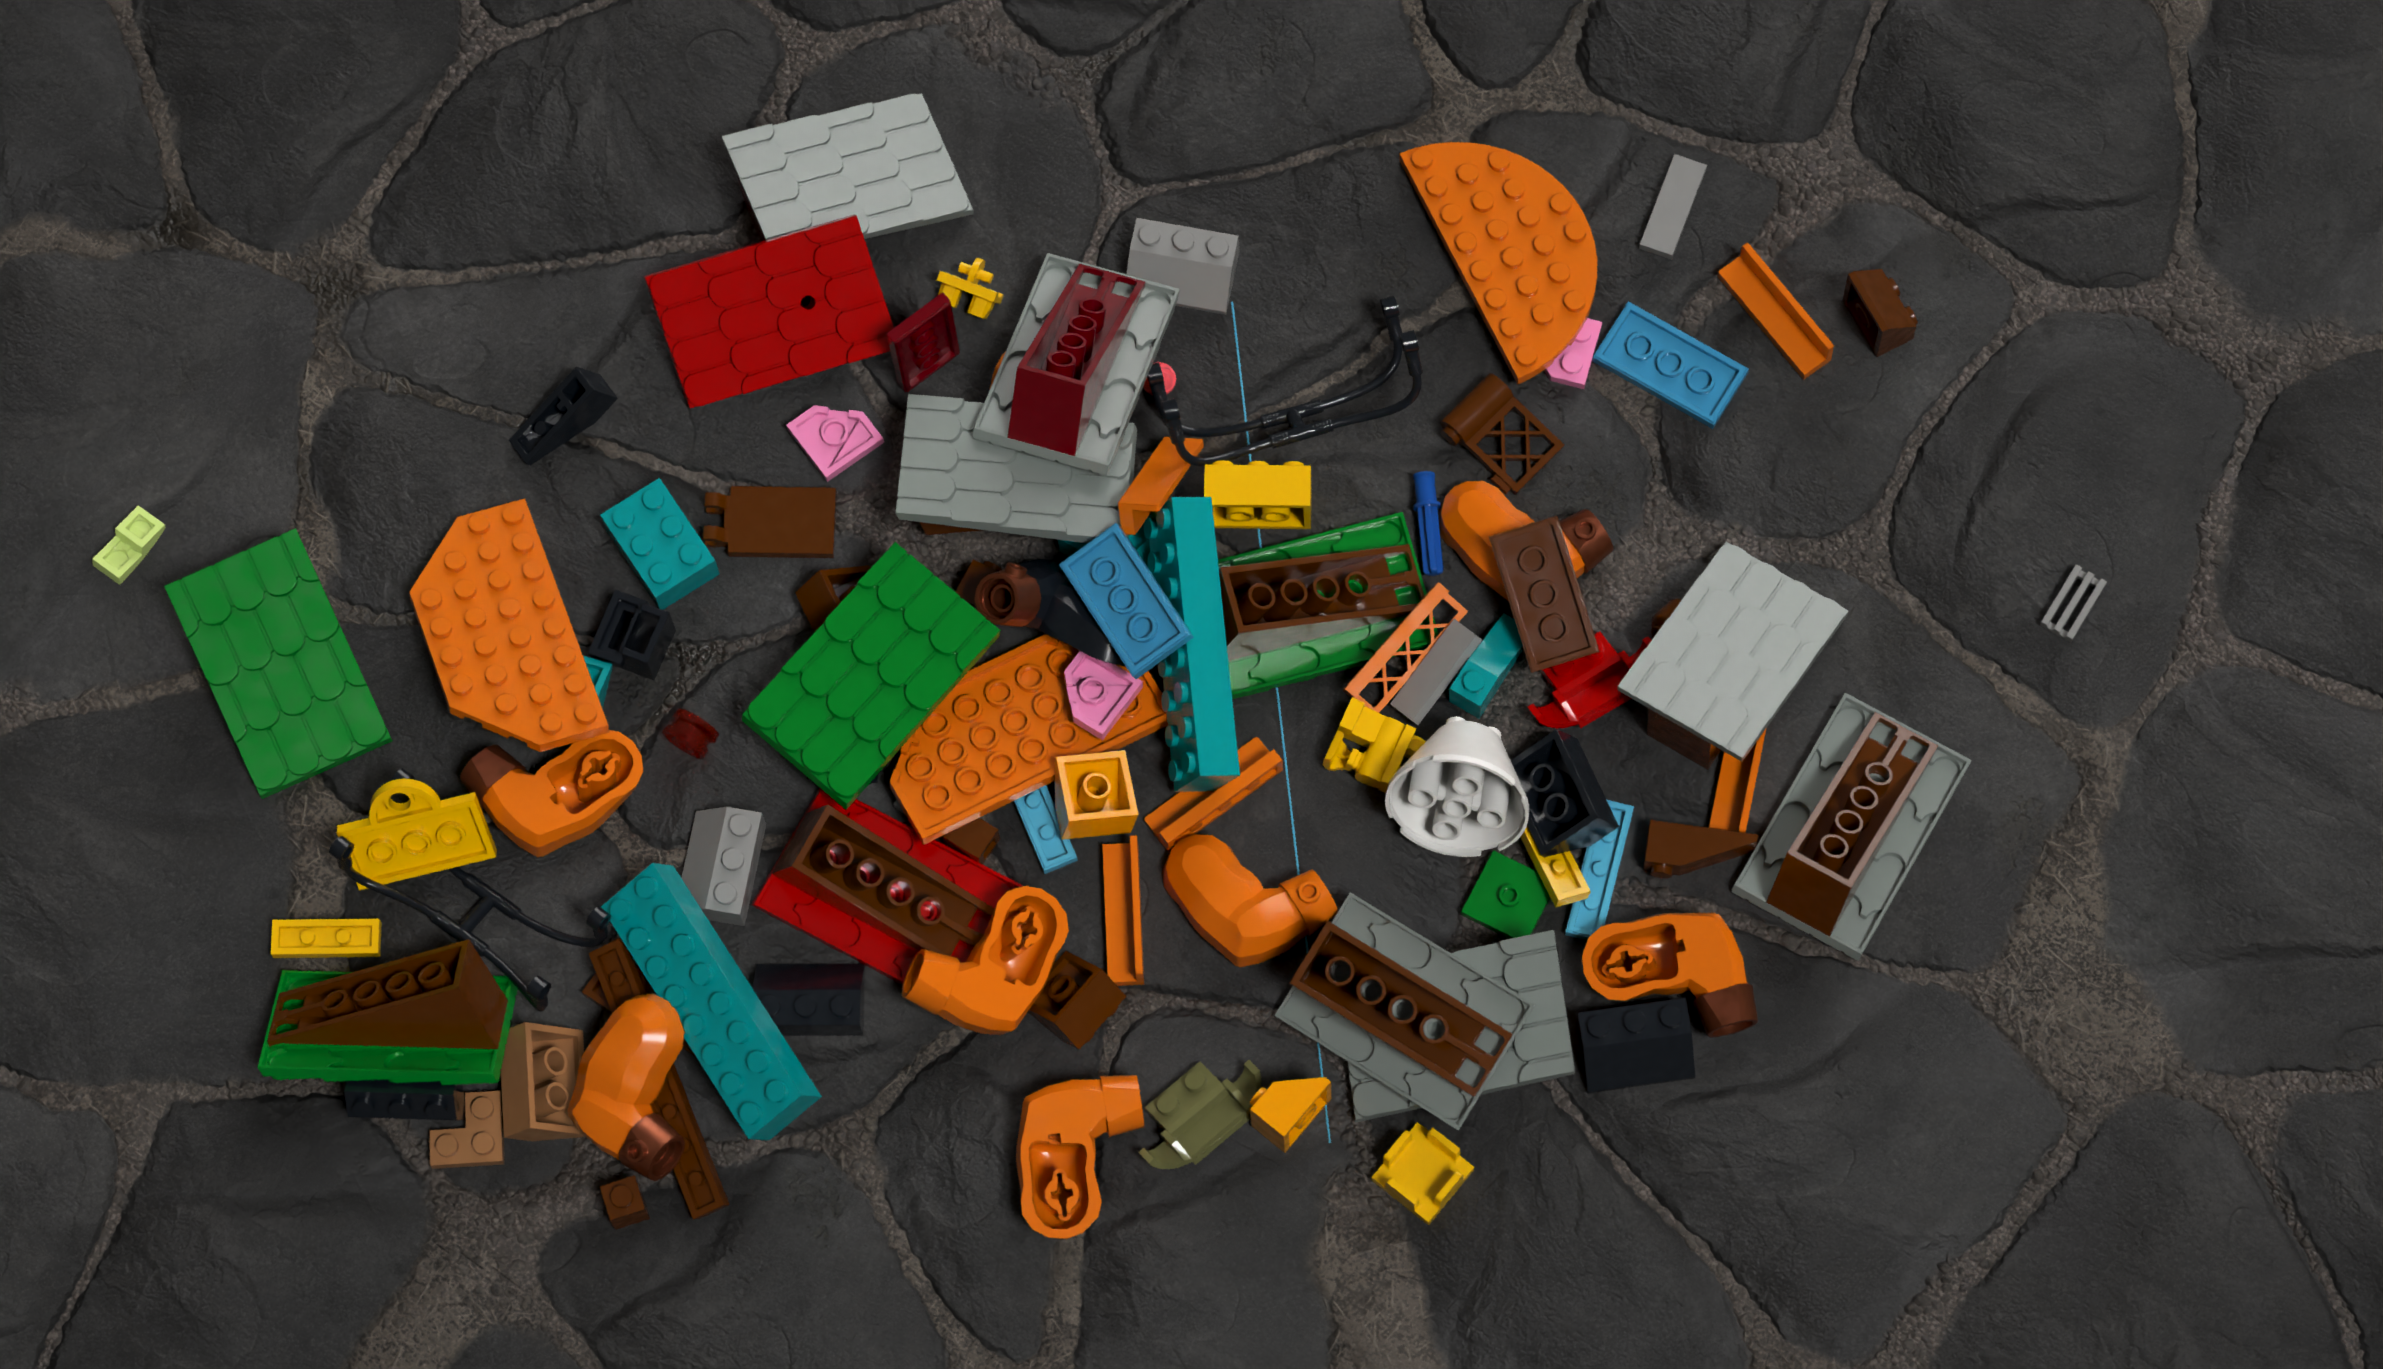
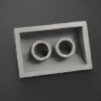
M1136 218L1129 250L1127 275L1180 289L1175 306L1226 315L1240 252L1239 236Z
M721 807L700 810L695 813L682 880L710 921L745 926L766 829V822L762 812Z

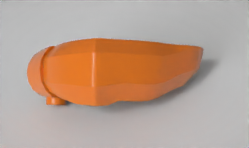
M1194 834L1181 839L1171 849L1162 870L1164 888L1180 906L1193 928L1238 967L1262 963L1288 951L1306 935L1310 936L1338 913V908L1329 890L1313 869L1279 883L1278 888L1264 889L1256 876L1240 864L1232 848L1212 835Z
M1023 886L1007 891L997 902L985 933L971 951L967 962L960 963L958 958L921 949L914 957L905 976L902 997L956 1026L981 1034L1002 1035L1015 1030L1044 989L1056 956L1065 943L1069 932L1066 912L1055 897L1041 888Z
M1137 1075L1100 1076V1079L1069 1080L1046 1086L1025 1097L1022 1105L1016 1147V1163L1021 1189L1022 1215L1032 1230L1048 1238L1068 1239L1084 1233L1098 1218L1102 1200L1094 1171L1096 1159L1095 1139L1107 1132L1109 1137L1144 1128Z

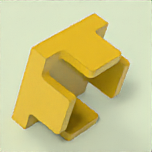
M1417 1122L1409 1132L1405 1130L1383 1157V1164L1372 1176V1181L1429 1226L1474 1171V1166L1461 1157L1460 1148L1433 1127L1428 1131Z

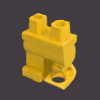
M1352 697L1326 753L1323 766L1329 771H1351L1353 769L1355 770V779L1357 781L1379 788L1378 790L1386 793L1391 778L1401 768L1404 758H1410L1426 741L1415 735L1416 728L1408 724L1405 725L1394 718L1384 716L1364 706V702ZM1343 738L1364 746L1367 750L1361 753L1353 748L1351 752L1343 742Z

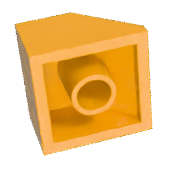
M1125 750L1058 756L1055 758V810L1062 840L1131 833L1139 814Z
M1326 1077L1275 1081L1268 1089L1261 1087L1250 1101L1252 1105L1250 1109L1251 1126L1282 1152L1286 1153L1331 1100V1081Z

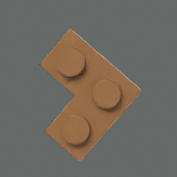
M501 1090L465 1093L466 1128L429 1130L430 1166L432 1169L505 1164Z

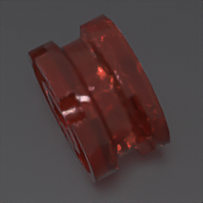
M678 708L673 715V723L666 725L662 734L669 742L683 752L703 760L709 752L707 747L710 743L716 742L719 733L697 715Z

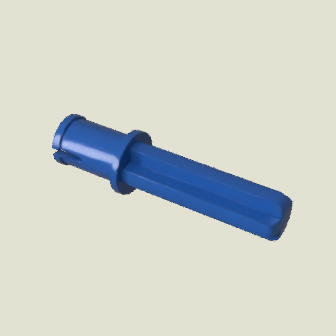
M1422 471L1413 474L1416 497L1413 510L1417 512L1423 573L1428 576H1436L1444 571L1438 515L1441 503L1437 501L1435 472Z

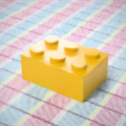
M1225 460L1215 461L1213 465L1205 464L1204 497L1212 498L1215 528L1311 529V466L1304 465L1298 461L1285 462L1283 465H1269L1264 461H1252L1248 465H1234L1232 462Z

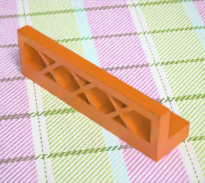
M1436 583L1343 688V691L1349 697L1364 702V706L1380 713L1407 682L1452 620L1455 619L1460 622L1468 610L1449 595V590L1441 583ZM1443 599L1457 614L1449 623L1434 624L1433 609ZM1428 616L1429 624L1420 625ZM1434 628H1443L1434 639ZM1416 629H1429L1430 644L1425 650L1410 651L1409 637ZM1405 642V651L1396 652ZM1421 654L1411 665L1410 655ZM1406 655L1407 671L1401 677H1387L1386 663L1392 656ZM1382 668V678H1374ZM1397 681L1388 691L1387 682ZM1382 682L1383 698L1373 707L1359 694L1368 683Z

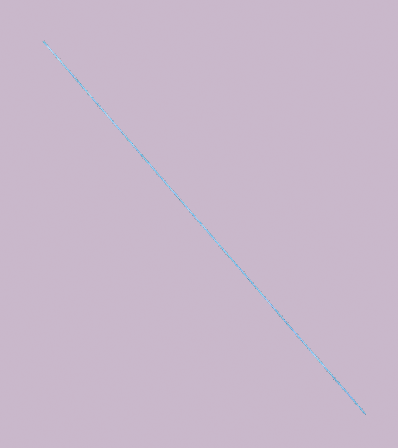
M1231 302L1244 420L1247 422L1234 304ZM1246 431L1247 443L1250 445L1249 433ZM1248 454L1249 461L1252 462L1251 454ZM1258 528L1259 548L1261 549L1260 529ZM1276 687L1277 703H1278V712H1279V721H1280V729H1281V735H1282L1281 738H1282V744H1283L1282 747H1283V753H1284L1283 756H1284V762H1285L1284 764H1285V771H1286L1287 789H1288L1290 815H1291V824H1292V830H1293L1292 833H1293V839H1294L1293 842H1294V848H1295L1294 851H1295V857H1296L1297 875H1300V873H1299V872H1300V871H1299V864H1298V855H1297V846H1296V837H1295V828H1294V820H1293V814H1292L1293 811H1292V805H1291L1292 802H1291V796H1290L1291 793H1290V787H1289V778H1288L1286 751H1285V743H1284L1282 716H1281V710H1280L1281 707H1280V701H1279V700H1280V699H1279V692H1278L1279 690H1278V687ZM1306 935V936H1305V944H1306V953L1308 954L1309 948H1308V942H1307L1308 939H1307V935ZM1317 1042L1321 1077H1323L1320 1044ZM1326 1105V1106H1325V1116H1326L1328 1143H1331L1330 1129H1329V1120H1328V1114H1327L1328 1111H1327V1105Z

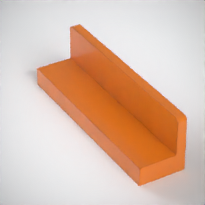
M1747 242L1741 246L1740 256L1719 270L1717 277L1800 377L1805 380L1831 361L1834 345L1751 245Z
M1170 437L1162 439L1118 502L1120 524L1126 535H1136L1152 511L1158 512L1161 510L1191 466L1178 454L1175 444L1171 443ZM1185 438L1183 442L1186 450L1195 457L1198 456L1204 447L1203 439Z
M1766 729L1743 761L1736 759L1726 752L1723 753L1708 828L1746 833Z
M1258 737L1253 738L1238 749L1240 776L1216 791L1179 792L1145 817L1146 825L1168 853H1170L1171 849L1181 839L1198 833L1283 771V760L1274 749L1269 751Z
M1137 835L1130 836V843L1102 844L1107 974L1117 986L1144 985L1139 845Z

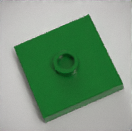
M1493 850L1461 911V915L1508 939L1531 935L1550 900V896L1537 871Z

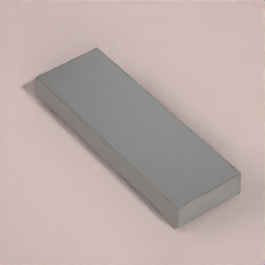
M1674 154L1641 239L1639 249L1672 260L1705 175L1706 164Z
M1453 619L1390 704L1419 725L1481 643L1482 639Z

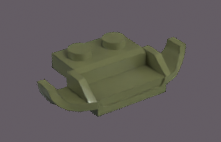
M1248 1060L1244 1063L1243 1073L1233 1084L1227 1078L1221 1083L1199 1061L1145 1107L1147 1113L1164 1130L1161 1133L1164 1142L1151 1150L1143 1148L1138 1153L1152 1167L1158 1169H1174L1192 1162L1195 1165L1251 1119L1249 1116L1252 1107L1250 1101L1261 1088L1260 1070Z

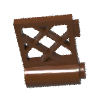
M1489 373L1440 421L1443 428L1440 432L1444 439L1453 446L1459 444L1467 448L1495 475L1491 481L1505 495L1509 491L1516 495L1565 445L1513 396L1512 391L1499 377L1492 373ZM1513 409L1524 419V431H1505L1504 417ZM1499 423L1500 431H1491ZM1529 424H1530L1536 431H1529ZM1484 437H1500V455H1487L1477 444ZM1505 437H1524L1525 455H1505ZM1530 437H1543L1553 447L1545 455H1530ZM1494 461H1500L1501 468ZM1505 461H1525V475L1517 483L1506 473ZM1530 461H1538V462L1530 469Z

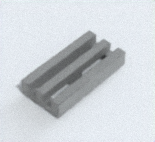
M2076 564L2041 621L2040 626L2071 643L2105 588L2107 581L2102 578L2098 580L2094 577L2093 573L2082 571V567ZM2077 578L2082 580L2056 625L2053 624L2051 620ZM2091 585L2095 588L2069 632L2064 630L2063 627L2084 592Z

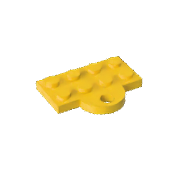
M396 779L385 783L377 789L371 799L369 818L337 825V836H343L354 844V849L351 853L353 869L382 885L496 858L497 848L475 792L440 800L437 793L430 786L414 779ZM396 793H402L407 795L410 800L405 803H396L390 797ZM356 882L359 891L368 889L367 887Z

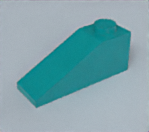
M1503 613L1469 657L1449 689V702L1478 719L1486 710L1524 649L1515 620L1512 617Z

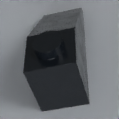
M575 367L509 441L524 462L531 466L595 424L618 397L600 374Z

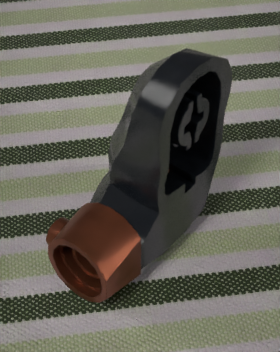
M1035 559L1023 562L1020 565L1007 563L1005 570L988 574L978 584L975 593L976 608L993 624L1017 627L1027 626L1039 629L1043 633L1067 643L1091 657L1104 662L1125 666L1063 572L1059 562Z

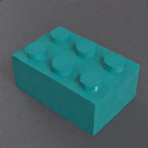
M660 478L600 514L606 531L659 609L667 608L720 574L715 559Z

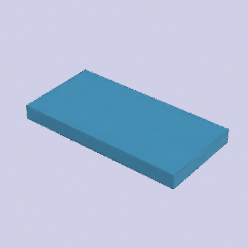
M1629 301L1592 359L1594 363L1712 429L1749 372L1747 367Z
M1113 524L1059 564L1135 679L1142 676L1194 638L1119 524Z

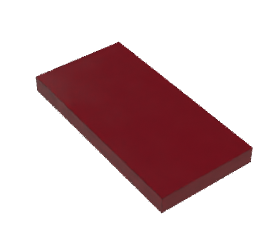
M944 292L887 333L897 383L905 393H908L960 354L951 301Z

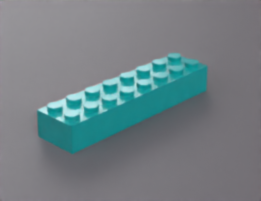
M1171 497L1165 502L1160 511H1152L1144 523L1145 537L1149 539L1150 545L1147 562L1148 568L1194 636V638L1158 663V672L1163 677L1164 683L1161 703L1163 710L1167 713L1168 723L1165 730V741L1167 746L1170 747L1171 753L1168 772L1170 780L1174 782V792L1216 791L1240 776L1212 498Z
M651 863L601 906L602 909L611 914V924L656 995L668 1000L678 1012L685 1032L684 1039L748 1139H772L822 1097L674 866Z

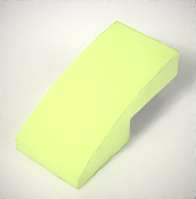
M138 505L115 528L116 536L92 559L93 566L120 585L152 549L165 530V524Z

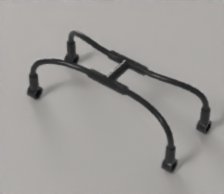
M1390 296L1380 299L1389 337L1394 345L1392 360L1381 375L1366 385L1327 400L1321 401L1318 399L1261 415L1260 419L1226 427L1206 429L1182 425L1175 398L1169 400L1167 398L1159 363L1152 364L1147 378L1153 394L1155 407L1159 408L1162 418L1167 423L1171 443L1175 444L1178 454L1191 465H1213L1215 461H1230L1268 447L1285 446L1333 432L1335 428L1382 418L1407 408L1416 400L1420 393L1423 370L1414 330L1402 332L1399 309L1395 297ZM1403 349L1409 375L1413 378V386L1407 397L1398 403L1381 409L1334 420L1328 418L1307 425L1304 424L1302 418L1323 413L1324 409L1359 398L1385 383L1398 368ZM1284 423H1289L1291 427L1287 431L1270 435L1268 439L1212 457H1195L1186 450L1183 443L1185 441L1184 435L1193 437L1226 436L1261 427L1266 429Z
M402 768L394 774L391 781L396 779L415 780V777ZM398 793L401 802L405 803L410 800L407 795ZM343 836L338 837L329 850V853L337 859L340 869L344 870L354 881L431 918L432 923L443 929V931L457 941L461 942L469 939L480 957H486L498 967L539 1012H543L548 1006L547 994L550 991L551 984L541 976H536L527 986L497 954L489 949L490 946L471 933L489 911L495 907L512 920H518L543 935L571 945L596 947L601 945L608 936L607 924L611 919V914L599 906L592 910L586 920V924L593 928L595 938L572 936L554 930L521 912V908L507 900V898L476 878L473 874L468 875L461 868L455 867L448 870L463 881L465 887L482 898L462 922L458 924L441 911H435L420 901L375 882L354 870L351 858L354 844Z

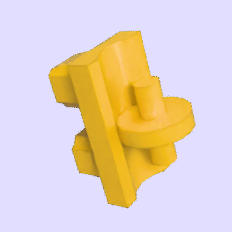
M976 258L972 266L964 262L960 263L958 272L968 275L967 280L940 271L937 277V281L942 282L939 294L944 292L951 301L952 307L957 308L963 291L973 294L967 313L987 319L994 304H1001L1004 294L978 285L980 280L990 284L994 274L984 271V259Z

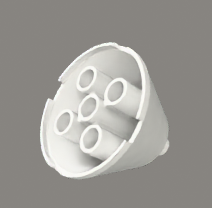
M1457 716L1447 719L1446 724L1441 726L1393 775L1386 790V811L1389 818H1394L1401 826L1400 833L1415 844L1444 855L1476 857L1481 856L1483 850L1496 847L1501 851L1516 842L1528 824L1529 802L1501 741V732L1495 727H1487L1477 722L1466 721Z

